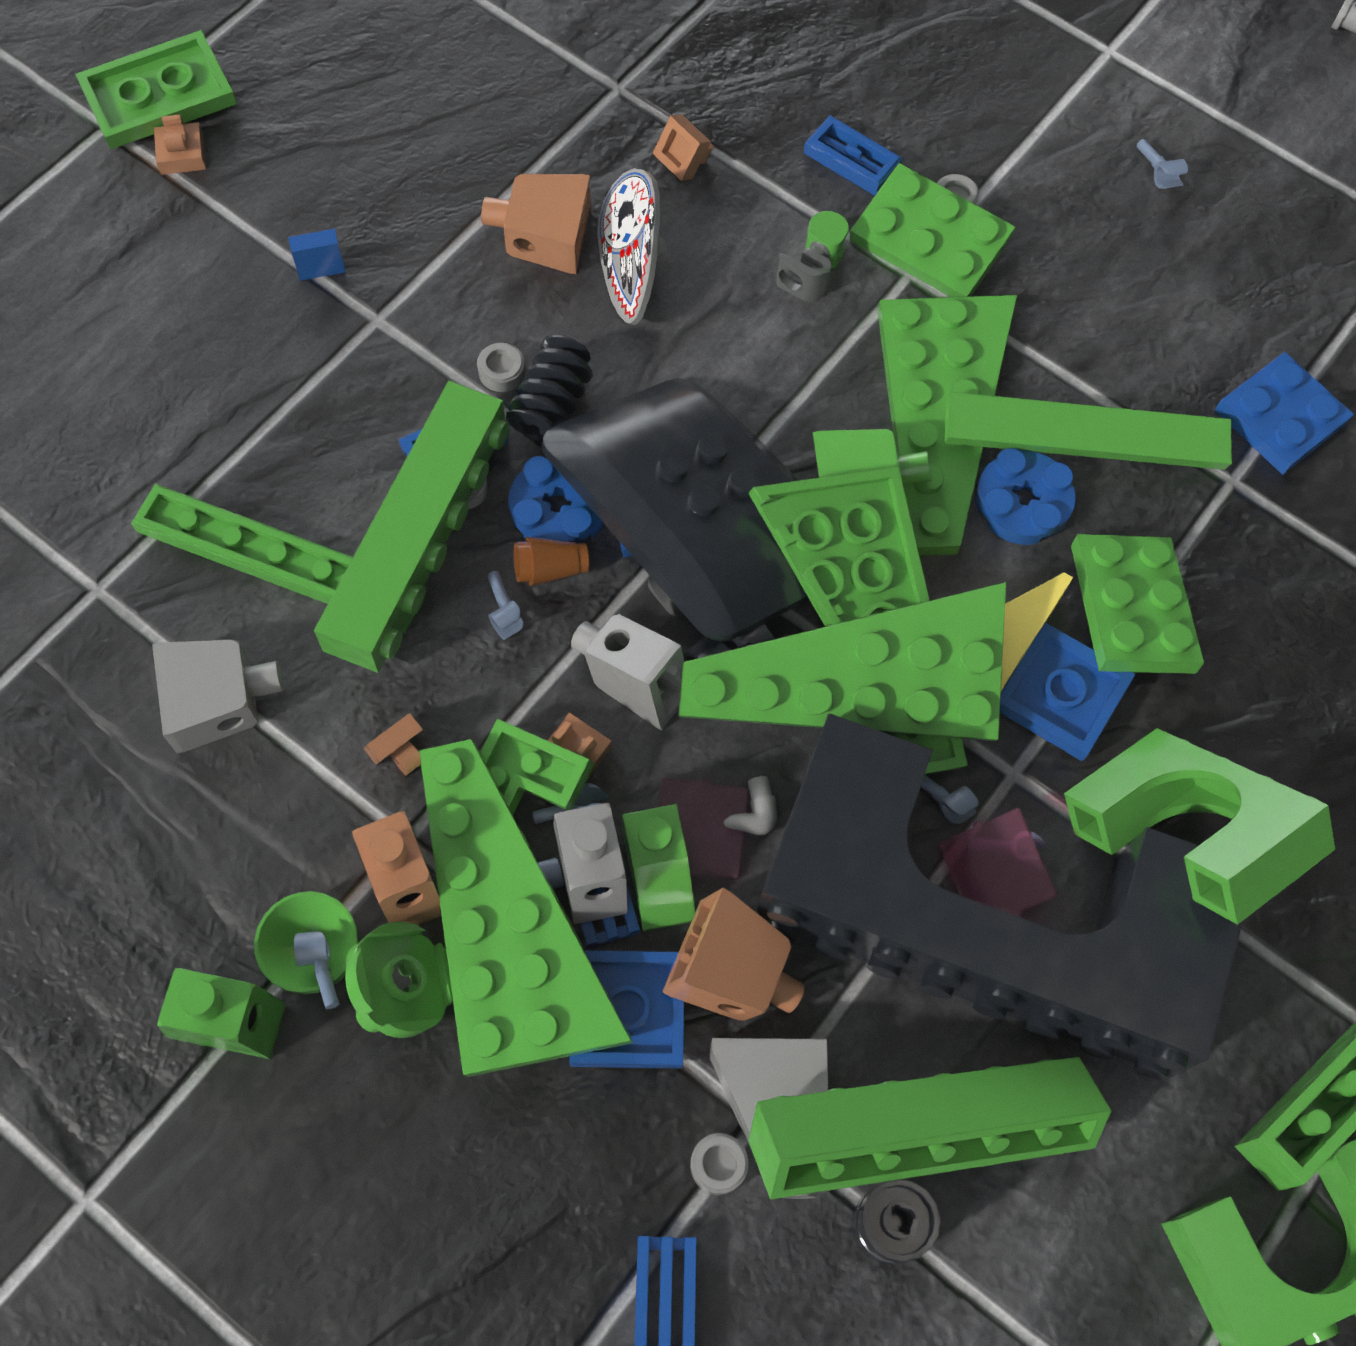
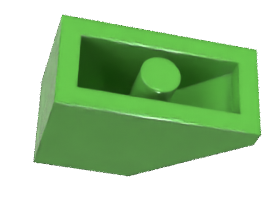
M677 804L622 814V832L643 932L692 922L695 915L688 856Z

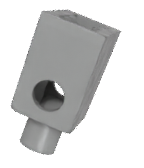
M620 614L611 616L602 629L588 621L583 622L576 629L571 640V647L585 655L593 681L597 687L662 731L679 709L682 664L684 662L681 645Z
M209 640L152 644L162 732L164 738L177 754L254 727L258 723L255 697L284 691L278 662L274 661L251 666L249 658L239 641Z
M604 803L554 814L553 827L573 925L627 914L626 876L610 804ZM595 888H610L607 892L602 894H586L587 892Z

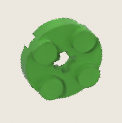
M390 922L381 925L367 934L347 953L345 972L347 992L356 1010L358 1023L368 1032L375 1033L380 1031L387 1036L396 1038H408L419 1035L437 1025L443 1018L446 1006L453 1002L446 949L440 942L433 945L428 938L421 935L426 930L416 924ZM395 967H398L402 976H409L411 980V985L404 988V991L399 989L393 980L392 974L395 971Z

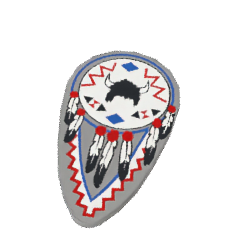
M635 168L623 173L612 184L602 204L597 231L600 260L611 302L618 315L626 323L632 325L638 324L644 316L655 277L657 257L663 254L667 248L665 241L659 236L660 193L657 181L650 172Z

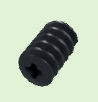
M553 334L544 338L540 345V351L534 356L532 366L525 373L524 381L516 391V397L512 399L508 406L509 412H506V419L509 425L528 438L543 442V437L547 430L570 420L568 414L573 413L578 407L576 399L581 398L585 393L584 384L588 383L593 377L592 369L587 364L591 360L590 353L583 344L564 335Z

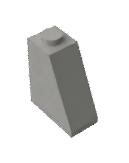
M712 1038L710 1061L749 1147L748 1139L757 1101L768 1100L782 1095L790 1097L828 1090L827 1039ZM816 1192V1193H810V1194L797 1195V1196L784 1197V1198H787V1199H811V1198H817V1192Z

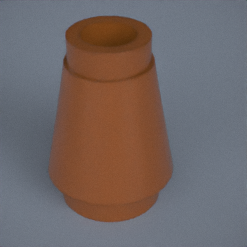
M528 536L526 542H515L514 569L517 582H529V585L532 587L578 575V573H587L589 569V555L586 543L576 544L575 542Z

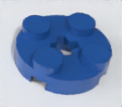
M1014 448L1004 449L995 460L986 466L981 474L975 491L977 511L979 513L981 509L983 516L988 520L987 527L999 538L1020 545L1040 543L1042 538L1049 537L1052 534L1055 536L1062 531L1073 512L1076 497L1072 485L1073 474L1067 465L1056 462L1041 453ZM1021 489L1027 490L1035 496L1036 500H1031L1028 505H1023L1019 503L1020 496L1013 492L1015 490L1020 491Z
M536 456L530 458L525 463L523 471L516 476L511 485L508 496L510 517L514 526L516 525L517 529L523 533L525 540L528 536L575 542L578 544V542L586 540L590 535L592 539L603 527L604 523L545 457ZM554 496H564L565 500L572 503L571 505H562L560 512L551 511V504L546 501Z

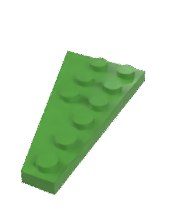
M1006 582L683 662L679 717L823 728L827 715L830 713L883 733L986 741L998 740Z
M469 739L419 750L463 1075L470 1077L634 1043L626 1026L622 1023L606 988L588 959L583 945L545 873L541 870L527 839L504 800L505 798L477 745Z

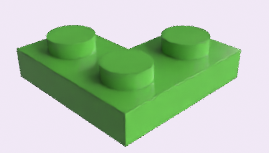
M499 719L496 720L480 752L500 788L512 815L524 792L530 793L567 811L572 810L594 766V763L588 758Z

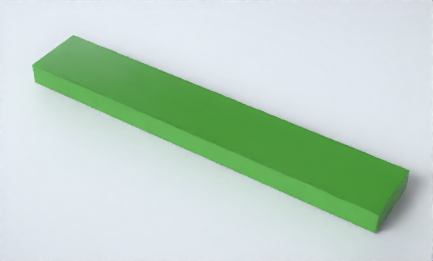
M949 392L946 397L945 443L999 449L1014 448L1042 453L1225 470L1232 464L1231 419Z
M156 483L131 523L138 533L326 604L329 603L353 559L352 556ZM409 614L401 629L403 633H406L414 617L413 615Z

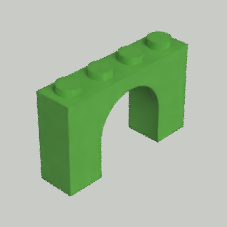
M1158 728L1064 793L1074 834L1111 855L1135 839L1146 827L1150 828L1154 824L1175 815L1207 812L1232 819L1225 827L1185 855L1184 860L1193 900L1237 925L1335 850L1329 806Z
M1356 1136L1347 1139L1317 1170L1340 1213L1347 1237L1346 1257L1339 1274L1327 1287L1312 1294L1298 1290L1282 1281L1272 1272L1260 1255L1231 1196L1207 1202L1161 1223L1221 1346H1287L1302 1338L1306 1345H1313L1339 1334L1340 1329L1336 1322L1353 1314L1356 1317Z

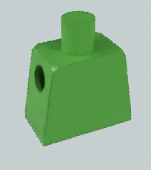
M889 429L813 432L819 478L899 466L903 485L931 481L927 451L897 456L894 434Z
M175 968L157 1026L165 1037L271 1059L286 1003L249 982ZM252 1009H256V1019L249 1030V1015Z

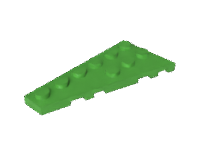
M1017 295L880 300L877 311L897 456L927 451L931 481L903 485L919 556L958 554L983 447L945 443L946 397L949 392L995 396Z
M899 466L753 487L748 493L825 627L930 601ZM887 733L933 750L925 775L968 766L962 739Z

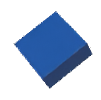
M335 229L288 237L300 281L346 272Z

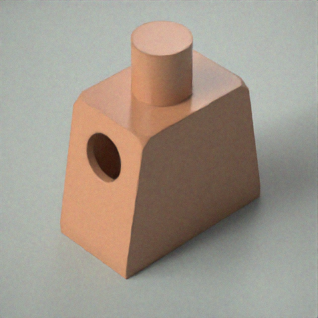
M520 174L514 179L510 200L491 197L484 198L481 212L482 225L504 228L506 252L510 256L570 274H576L591 208L590 175Z
M405 811L397 812L352 831L376 898L389 923L409 922L419 926L442 916L439 894ZM421 893L413 901L403 904L397 903L399 899L408 894Z
M722 888L700 900L662 993L721 1015L745 1021L765 1013L770 1003L787 1013L792 1012L803 996L805 985L782 971L791 949L789 939L733 893Z

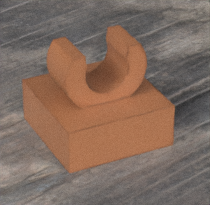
M682 114L670 115L652 154L681 181L693 179L699 165L706 163L714 146Z
M181 115L163 116L162 122L164 126L154 127L156 164L160 174L206 170L204 136L199 122L184 124Z
M409 713L368 743L363 749L375 765L390 755L398 768L406 776L421 765L420 753L409 740L423 729Z
M571 713L565 717L547 740L590 759L594 766L588 778L612 748V741Z

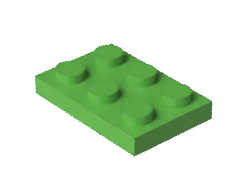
M202 30L75 74L110 150L153 135L154 127L164 126L162 122L163 116L181 115L183 122L186 123L237 104L233 91Z
M898 163L850 230L849 240L949 297H971L1013 237L1015 226Z
M1077 534L1071 549L1098 670L1106 672L1196 674L1204 664L1172 538Z

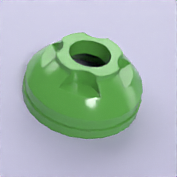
M313 891L295 893L275 903L261 919L254 939V954L258 966L265 977L277 987L291 993L304 995L319 993L320 988L315 975L314 965L297 966L294 952V937L297 933L319 931L324 934L331 949L329 965L333 984L335 985L340 982L346 972L347 953L358 943V930L347 908L336 898Z

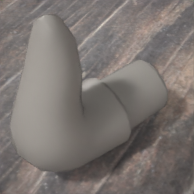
M760 776L748 780L752 799L750 801L752 813H739L729 816L724 820L725 827L754 835H766L773 830L777 822L776 799L771 793L768 777Z

